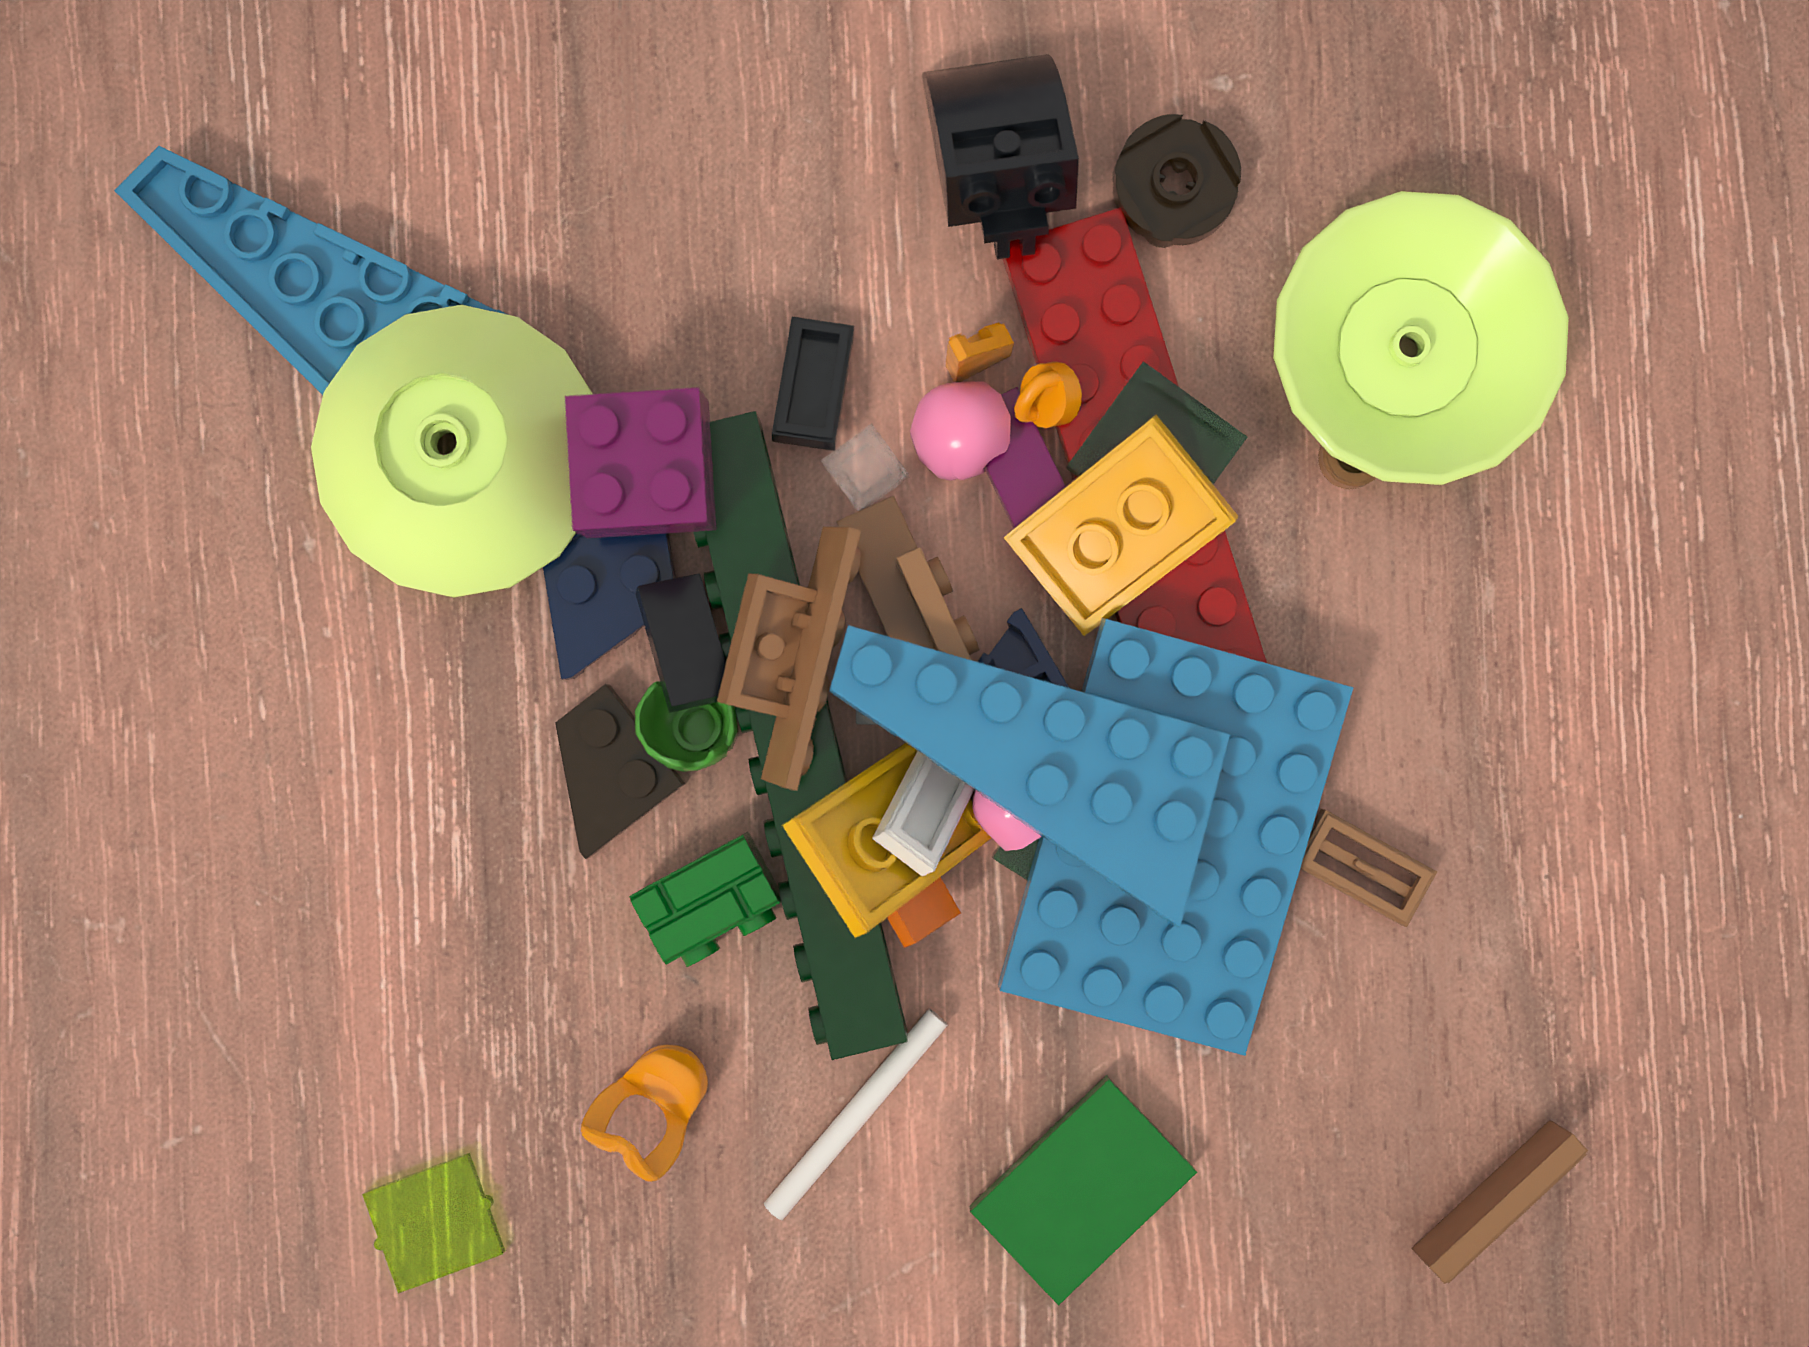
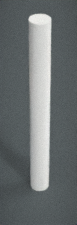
M928 1009L908 1032V1042L897 1045L767 1198L764 1206L773 1216L783 1220L945 1030L948 1024L933 1010Z

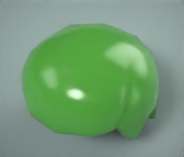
M656 681L648 687L635 709V734L646 752L667 768L682 772L698 771L715 765L727 756L728 751L733 749L739 734L738 718L735 706L720 702L669 713L661 683Z

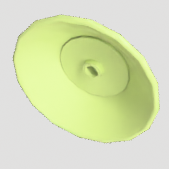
M1399 191L1346 209L1301 249L1277 298L1273 359L1292 413L1332 457L1381 481L1443 485L1498 466L1541 428L1566 376L1569 317L1550 263L1510 219L1460 195ZM1401 338H1410L1416 343L1418 348L1416 357H1408L1401 352L1399 347Z
M466 305L405 314L359 343L323 393L311 444L320 504L350 552L399 586L454 598L511 588L560 557L576 534L572 530L565 396L590 395L593 393L565 349L519 317ZM454 433L457 440L455 449L447 455H441L437 449L438 440L444 434Z

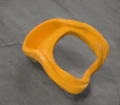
M659 1045L649 1049L619 1080L605 1088L594 1099L581 1123L582 1136L601 1150L620 1153L626 1166L639 1178L649 1182L659 1180L669 1171L678 1158L683 1146L687 1124L706 1094L708 1077L702 1062L691 1050L682 1046ZM631 1095H640L650 1099L660 1107L666 1118L667 1128L663 1139L644 1159L637 1148L628 1140L618 1135L605 1133L616 1108L624 1099Z

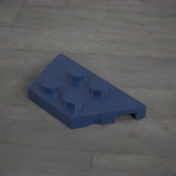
M576 533L560 557L543 567L561 680L577 678L584 672V669L610 650L617 649L636 635V632L644 626L635 594L637 587L676 578L669 533L586 538Z

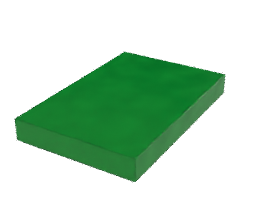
M1106 1075L983 1192L969 1208L971 1214L1059 1306L1177 1193L1197 1171Z

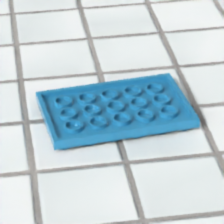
M1102 618L1081 692L1230 734L1181 927L1172 925L1157 915L1151 908L1130 894L1123 892L1098 872L1041 836L1037 844L998 981L999 990L1245 1056L1354 687Z

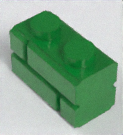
M748 832L629 896L662 961L667 965L681 957L686 967L718 951L720 946L715 938L733 928L738 927L744 937L775 920L777 917L772 907L781 903L779 887Z

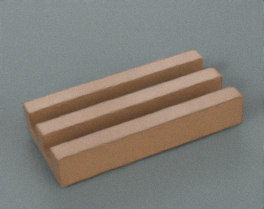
M1320 809L1315 818L1317 822L1311 831L1300 869L1394 922L1407 927L1437 871L1325 809ZM1330 829L1417 876L1412 887L1326 840L1325 838ZM1318 851L1405 898L1400 909L1313 861Z

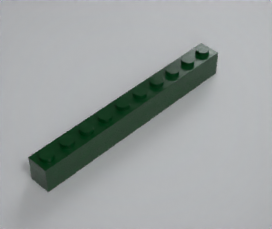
M756 411L710 422L716 530L693 532L698 548L709 547L714 570L704 572V579L712 609L722 607L724 609L729 632L719 634V640L726 662L748 573L759 574L800 586L762 424ZM828 698L822 709L816 712L810 737L813 742V757L808 771L800 777L797 791L761 779L776 716L735 706L742 733L753 731L759 755L748 759L756 794L768 793L773 818L763 821L769 851L772 858L783 856L788 880L778 883L784 914L787 920L798 918L803 943L793 945L798 973L802 983L813 981L818 1005L808 1007L816 1045L827 1043L831 1060L908 1042L907 1026L882 923L880 922L867 933L855 938L782 826L847 782Z

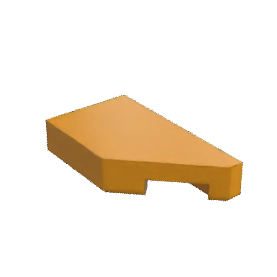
M1000 322L984 326L977 334L968 339L961 333L954 335L948 341L945 366L954 382L964 381L1010 357L1014 341L1005 324H1000Z

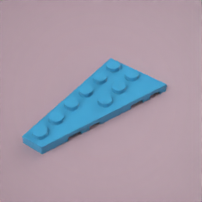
M158 146L114 190L322 395L359 343L405 314L456 305H466L506 314L470 298L467 294L446 284L443 285L418 273L407 265L337 231L300 216L266 197L263 198L240 187L227 178L161 146Z
M848 625L829 689L830 693L892 735L911 745L933 760L932 762L964 781L983 794L985 798L1067 854H1071L1123 892L1130 894L1151 908L1157 915L1172 925L1181 927L1230 734Z

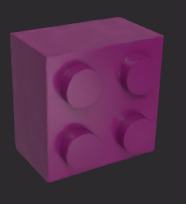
M700 388L565 396L572 530L586 538L716 530L709 401Z

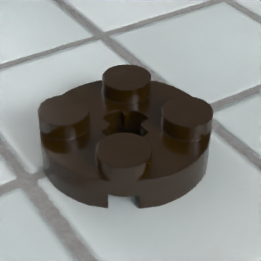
M1167 114L1147 121L1128 137L1114 167L1112 175L1113 196L1117 208H1121L1129 227L1156 247L1167 248L1172 245H1188L1207 238L1225 222L1238 196V185L1241 182L1240 159L1234 145L1225 133L1217 126L1205 120L1200 124L1194 120L1182 119L1183 115ZM1169 166H1172L1173 170L1177 173L1187 170L1191 174L1193 182H1188L1186 189L1191 191L1184 195H1178L1175 191L1167 192L1160 183L1164 182L1166 176L1160 172Z

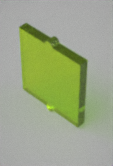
M470 1152L368 1190L362 1194L378 1237L374 1241V1247L377 1250H383L398 1294L500 1256L505 1252L490 1210L494 1204V1199L490 1195H485Z

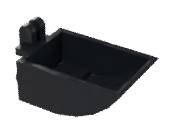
M1046 54L923 72L922 79L948 227L981 223L984 244L994 242L997 260L1010 258V240L1019 239L1022 256L1035 254L1036 236L1049 234L1046 213L1076 209L1079 157L1064 88L1053 58Z

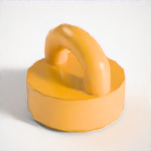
M1056 361L1032 366L1024 374L1020 395L1014 406L1015 417L1020 422H1033L1036 426L1043 428L1070 423L1078 414L1082 397L1079 379L1074 371L1065 363Z

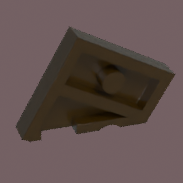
M610 684L602 686L555 722L579 852L585 859L593 856L685 785V782L676 770L667 768L646 752L635 734V717Z

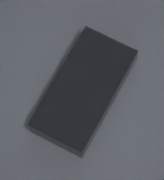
M792 317L772 429V442L835 451L854 339L853 325Z
M700 573L638 586L635 594L669 713L717 702L726 661Z

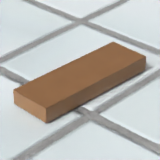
M1549 1120L1411 1249L1444 1284L1450 1283L1587 1155L1588 1150L1571 1132Z

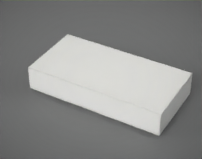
M917 751L872 839L923 877L935 871L974 788L955 775H951L932 762L933 760Z

